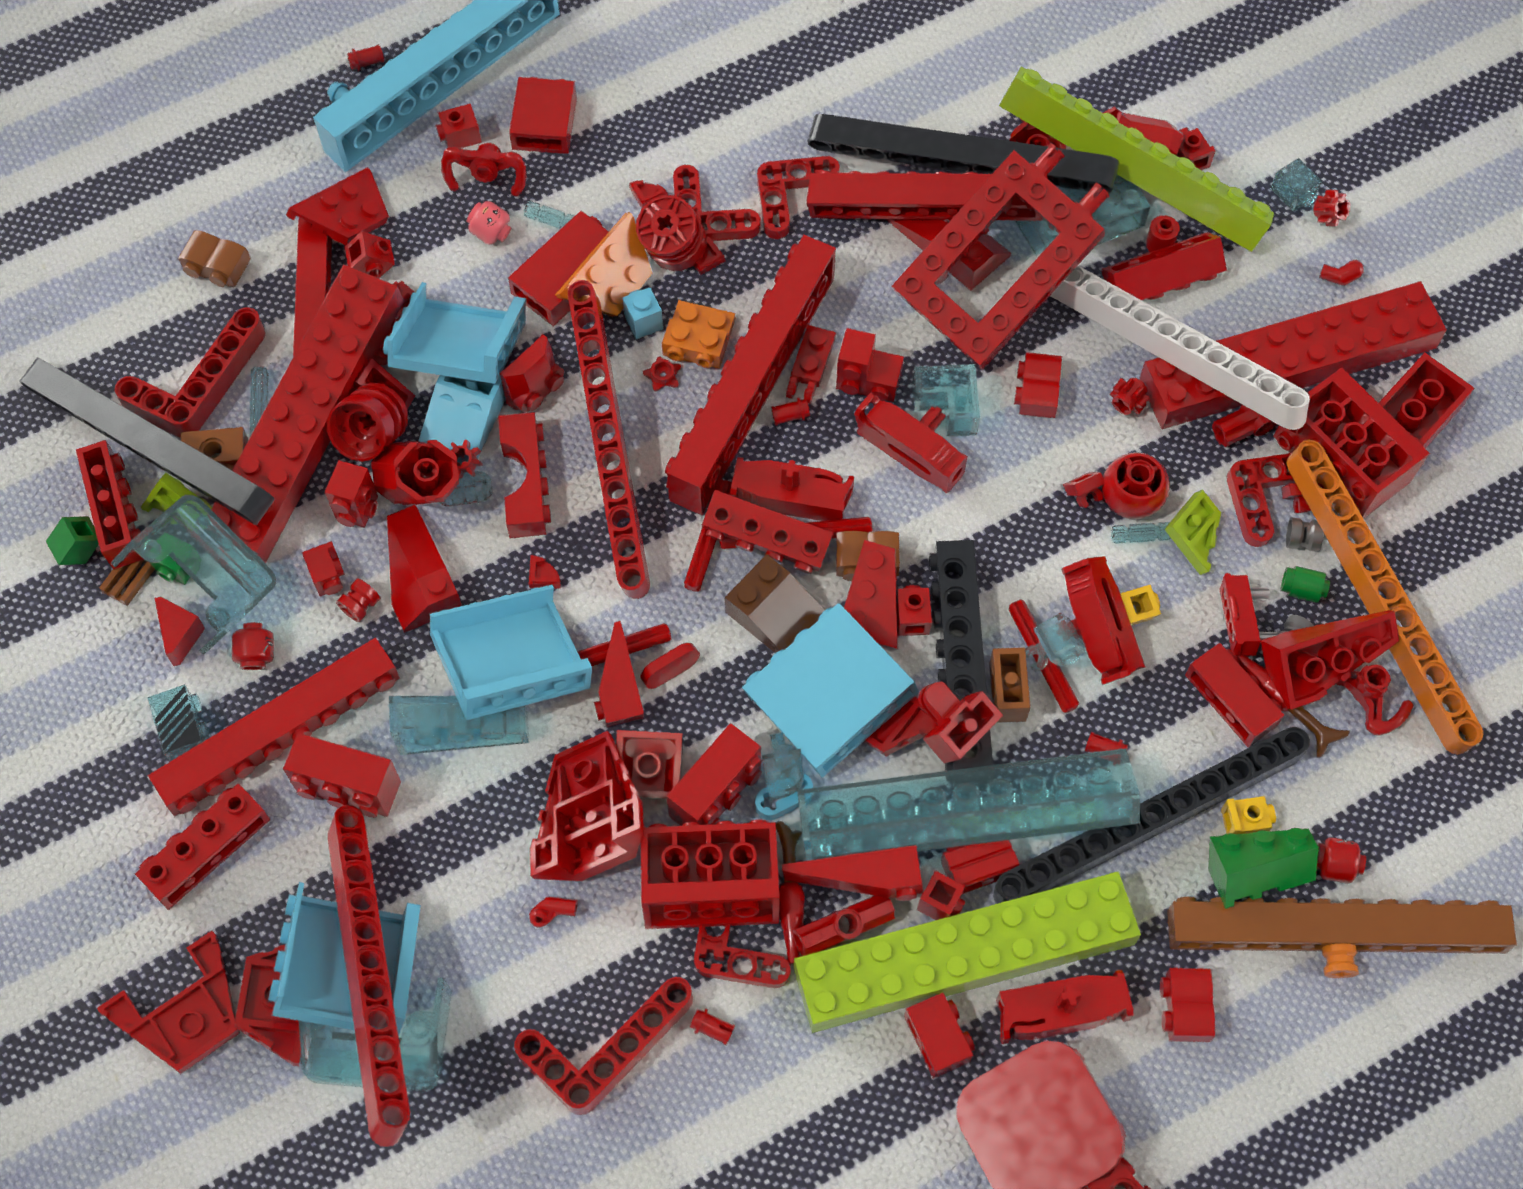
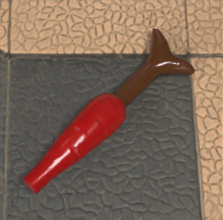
M1247 656L1238 657L1240 666L1247 673H1251L1256 677L1264 693L1268 697L1274 698L1279 703L1282 711H1289L1315 735L1317 758L1325 754L1329 743L1339 741L1349 735V730H1337L1324 726L1303 706L1291 710L1288 709L1266 669Z
M777 821L776 830L783 850V864L795 863L796 845L803 832L799 830L792 831L784 822ZM784 877V883L779 888V915L787 950V961L790 965H794V958L800 957V952L794 943L792 930L803 926L805 895L799 883L787 881Z

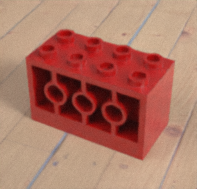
M1341 367L1307 392L1310 398L1304 426L1292 430L1279 425L1273 437L1277 440L1279 446L1289 453H1292L1305 440L1318 442L1325 450L1364 519L1406 487L1430 453ZM1302 456L1304 460L1309 462V460L1306 457Z
M757 819L749 823L738 824L732 821H720L713 825L688 822L682 826H667L657 823L644 827L641 839V903L645 929L699 927L700 925L702 927L728 926V924H731V926L779 924L776 822Z

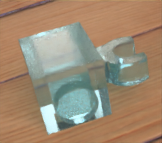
M1061 612L1033 628L1040 643L1025 648L1026 657L1038 654V661L1030 666L1035 672L1041 671L1046 667L1048 658L1059 667L1062 665L1066 667L1076 663L1081 658L1080 655L1086 652V648L1070 618Z

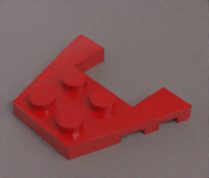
M213 930L186 948L204 976L145 1017L141 1016L133 1001L124 990L97 1007V1010L103 1016L180 1074L240 1034V1031L234 1026L236 1013L219 940Z

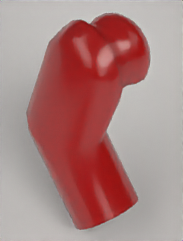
M551 896L546 897L530 911V922L534 927L540 928L547 925L558 915L575 917L578 901Z

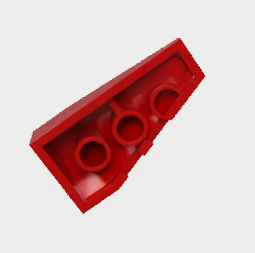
M416 504L388 515L387 530L391 601L403 632L406 633L429 623L430 614L461 607L462 605L453 581Z
M1387 610L1291 630L1261 640L1266 671L1286 707L1291 710L1323 698L1328 694L1327 690L1337 682L1346 681L1352 676L1350 674L1352 671L1365 662H1372L1398 643L1399 635L1395 611Z
M916 845L782 864V871L787 881L886 898L897 897L899 901L912 900L917 898V894H923Z

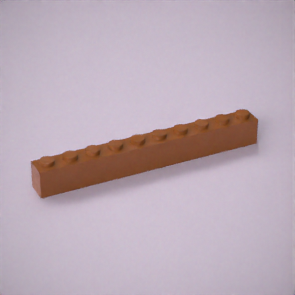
M1180 897L1173 901L1167 910L1170 950L1322 951V947L1326 945L1347 943L1356 945L1357 952L1506 954L1517 945L1512 905H1499V902L1494 900L1482 901L1478 905H1466V902L1463 900H1451L1445 902V904H1432L1431 900H1415L1411 904H1399L1398 900L1385 899L1378 901V904H1366L1363 899H1349L1344 901V903H1331L1330 899L1319 898L1311 900L1310 903H1298V900L1295 898H1282L1277 900V902H1264L1262 898L1255 900L1247 898L1243 902H1235L1234 906L1225 909L1220 897L1212 898L1210 902L1197 901L1195 897Z

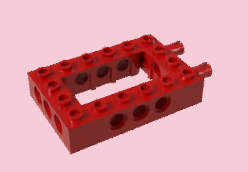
M1052 143L1034 164L1026 161L1014 150L892 285L893 290L981 370L988 365L1105 236V229L1093 219L1092 214L1110 194L1105 189L1102 190L1101 185L1095 183L1079 203H1074L1050 182L1047 175L1065 157L1059 149L1056 150V146ZM1015 195L1019 200L1026 203L1027 209L1030 211L1034 210L1048 222L1049 228L1053 231L1055 229L1059 235L978 323L935 284L945 281L949 276L948 272L962 256L966 258L969 254L968 250L982 234L986 235L989 232L988 228L1002 212L1006 213L1010 209L1013 201L1012 197Z

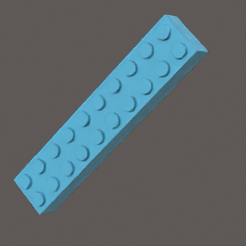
M473 0L472 3L461 11L455 12L443 24L433 28L425 37L411 44L407 50L396 58L389 60L385 66L372 75L367 76L360 84L342 94L338 100L328 107L321 109L313 117L324 152L344 172H347L560 15L558 0Z

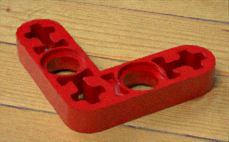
M820 156L768 161L759 166L757 169V185L763 228L768 237L781 239L789 233L790 217L786 190L808 188L811 169H814V173L824 171L823 168H828L833 173H839L840 165L835 158ZM795 169H801L806 172V175L802 178H795L790 173ZM785 171H786V177L783 179V178H782V176H783V173H782V172H785ZM766 174H772L773 179H768ZM769 196H777L781 199V202L776 205H770L765 200ZM777 214L780 224L778 228L773 224V215Z
M686 164L680 165L675 169L673 173L674 196L682 199H692L696 202L692 208L700 221L706 223L705 231L707 237L710 236L713 241L750 239L759 234L761 218L752 209L702 212L698 170ZM685 176L689 177L690 189H684L683 177ZM715 221H722L727 226L719 231L714 230L711 225ZM732 221H735V228H732ZM744 221H750L751 226L745 227Z
M1292 453L1240 460L1235 462L1227 473V484L1243 538L1246 543L1253 547H1262L1273 537L1274 526L1263 489L1295 483L1290 472L1287 473V459ZM1266 465L1275 467L1278 471V477H1268L1264 473L1263 467ZM1238 471H1241L1242 475L1248 476L1245 482L1243 481L1242 477L1236 476ZM1243 498H1253L1257 502L1258 508L1256 510L1247 509L1243 505ZM1256 526L1259 531L1264 530L1265 533L1262 537L1258 533H1253L1252 530Z
M731 924L724 926V932L718 937L708 935L705 930L706 927L699 926L694 953V966L700 975L769 988L783 987L789 981L791 966L784 957L727 947ZM707 953H713L714 959L718 961H724V954L730 955L727 961L728 972H721L723 964L712 963L711 968L707 969L704 966V962L699 960L700 958H706ZM739 958H746L751 962L752 969L748 974L739 975L733 970V963ZM757 960H762V968L772 969L774 964H780V970L784 971L785 975L780 974L778 980L771 979V973L761 971V978L755 977L757 973Z

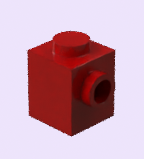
M471 103L438 112L440 124L435 125L440 142L446 141L448 148H464L482 143L479 125Z
M908 585L903 589H897L898 636L930 635L932 618L929 588Z
M935 870L920 897L916 910L934 920L960 914L966 903L965 900L961 899L965 886Z

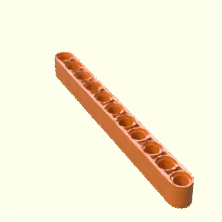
M1314 440L1303 441L1287 459V467L1368 613L1373 614L1387 610L1395 611V617L1399 620L1402 627L1397 625L1399 642L1389 648L1443 746L1452 754H1463L1481 742L1483 738V729L1325 450ZM1302 456L1306 457L1309 460V462L1304 460ZM1317 482L1320 483V484H1322L1323 487H1324V489H1322L1321 487H1319V485L1317 484ZM1332 509L1336 510L1340 516L1336 515ZM1348 536L1351 537L1355 541V543H1352L1348 539ZM1363 563L1368 565L1371 571L1367 570ZM1379 591L1384 593L1386 599L1379 594ZM1410 646L1417 651L1418 655L1412 652ZM1426 674L1433 679L1434 684L1427 679ZM1442 703L1449 707L1450 712L1445 710ZM1459 731L1463 733V735L1466 738V741L1460 737Z

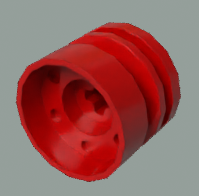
M674 195L659 196L650 200L641 209L636 220L637 236L650 257L661 268L669 271H683L694 266L696 261L702 258L707 247V233L693 208L684 199Z
M367 383L358 387L330 410L326 420L327 433L333 446L342 455L351 460L368 461L377 457L404 433L408 424V411L403 399L395 390L384 384Z

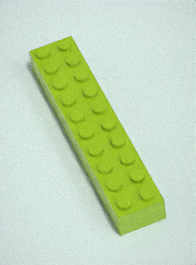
M1119 871L794 958L793 969L811 1032L815 1033L907 1008L942 992L947 997L1130 947L1136 944L1141 933Z

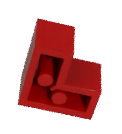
M846 328L838 356L836 389L850 395L861 394L868 396L870 393H874L880 401L894 402L902 374L904 356L875 350L876 334Z

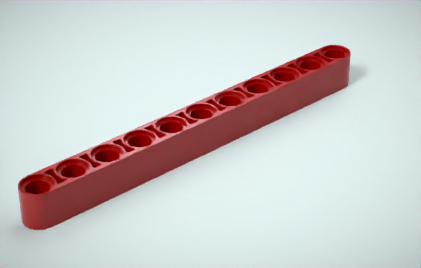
M578 280L570 285L568 300L616 577L620 587L628 597L639 599L648 593L650 579L601 304L593 285L586 280ZM589 295L586 301L578 302L582 296ZM594 322L591 328L583 329L587 323ZM592 350H600L596 356L588 357ZM604 377L602 383L598 385L592 384L596 378ZM610 405L607 411L603 413L597 412L600 406ZM615 433L611 440L602 441L605 434ZM620 461L617 468L613 470L607 469L610 462ZM616 490H625L622 497L618 499L612 498ZM630 518L627 526L623 528L617 527L619 520ZM635 547V552L631 556H622L625 548ZM631 577H641L637 585L627 586V582Z
M346 805L336 810L327 838L369 1133L371 1139L376 1144L389 1147L399 1142L410 1119V1108L365 820L358 808ZM386 1121H390V1122H392L394 1125H390V1124L386 1123Z

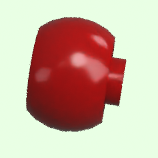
M1128 453L1118 457L1108 466L1103 475L1102 494L1105 502L1113 512L1126 519L1138 520L1154 515L1163 507L1169 496L1170 481L1166 469L1160 461L1145 453ZM1132 477L1141 478L1144 482L1136 481Z

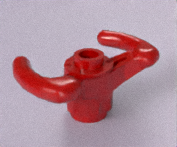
M493 143L481 144L477 150H466L457 147H449L444 150L441 159V171L443 179L451 191H456L459 188V184L452 171L453 162L470 168L472 176L484 183L492 182L497 178L500 170L512 167L516 171V178L511 188V194L517 197L525 187L527 178L526 166L522 156L518 153L511 151L501 153L500 148Z
M1366 665L1361 671H1352L1350 673L1352 676L1346 681L1336 683V685L1344 686L1350 691L1354 699L1361 704L1365 710L1366 729L1374 735L1387 734L1399 728L1408 719L1413 709V703L1405 700L1392 718L1387 721L1382 720L1383 695L1388 690L1387 687L1391 682V677L1388 671L1380 665Z

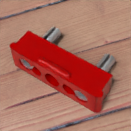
M1225 573L1220 587V595L1231 651L1237 658L1239 656H1256L1261 640L1278 635V632H1259L1252 600L1269 598V588H1250L1248 575Z

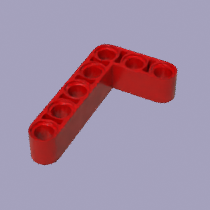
M245 307L234 313L176 396L137 377L126 376L121 378L115 385V393L122 406L158 428L181 438V432L199 431L265 338V329L258 312L253 308Z
M673 977L665 981L580 1070L536 1030L528 1029L518 1034L514 1043L515 1052L521 1063L571 1112L577 1115L588 1114L688 1012L693 1002L691 985L681 977ZM680 989L687 995L683 1001L674 1003L668 999L671 991ZM650 1014H658L662 1017L661 1024L654 1028L647 1027L644 1024V1020ZM629 1038L635 1039L638 1042V1047L635 1051L625 1053L620 1050L622 1041ZM536 1041L540 1043V1049L536 1054L531 1056L523 1054V1047L528 1042ZM607 1063L614 1067L613 1073L608 1078H599L595 1075L597 1067L601 1064ZM561 1065L565 1068L562 1077L552 1080L546 1076L551 1066ZM580 1088L586 1089L589 1092V1097L584 1103L575 1104L571 1101V1095L575 1090Z

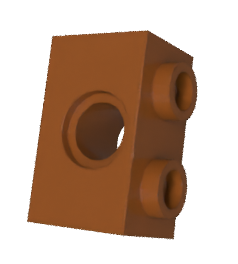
M243 427L181 432V441L211 458L214 454L221 453L219 456L211 459L230 470H233L249 440Z
M1025 647L993 648L989 661L992 703L1003 714L997 723L1026 722L1031 707Z

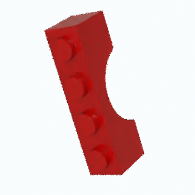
M535 412L500 415L498 420L503 457L517 461L527 471L523 484L515 492L504 497L506 526L509 538L547 535L546 523H551V511L549 504L544 505V496L549 495L547 477H542L541 469L547 468L545 450H540L539 442L545 441L543 423H537Z

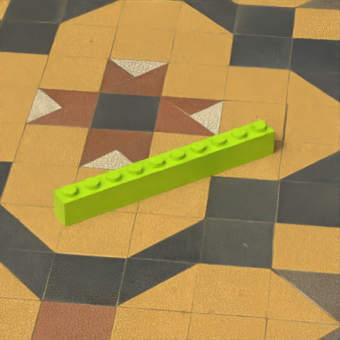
M1020 67L999 104V107L1076 151L1102 154L1116 158L1119 161L1117 175L1250 252L1254 250L1272 224L1274 212L1265 203L1253 201L1245 196V193L1239 188L1229 187L1222 183L1215 174L1203 172L1196 168L1189 159L1177 157L1169 152L1168 148L1163 144L1153 143L1146 139L1139 130L1127 128L1120 124L1113 115L1101 113L1094 109L1087 100L1075 98L1067 93L1064 87L1044 80L1033 69Z

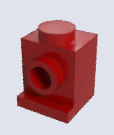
M1187 127L1180 129L1179 131L1184 134V139L1176 156L1189 159L1200 170L1211 167L1216 151L1214 146L1210 147L1198 128L1189 130Z
M332 541L302 552L319 596L325 594L333 595L343 589L340 576L345 575Z

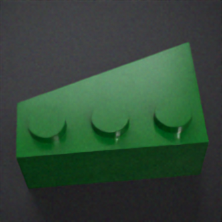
M1291 828L1289 830L1270 832L1258 831L1246 834L1228 833L1222 836H1210L1208 871L1226 909L1234 906L1235 900L1250 896L1252 900L1261 898L1262 892L1277 887V890L1283 891L1315 881L1318 845L1309 828Z

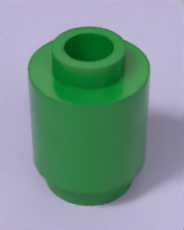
M1299 566L1294 568L1286 567L1280 591L1286 592L1289 597L1318 603L1320 597H1327L1330 580L1325 579V572Z

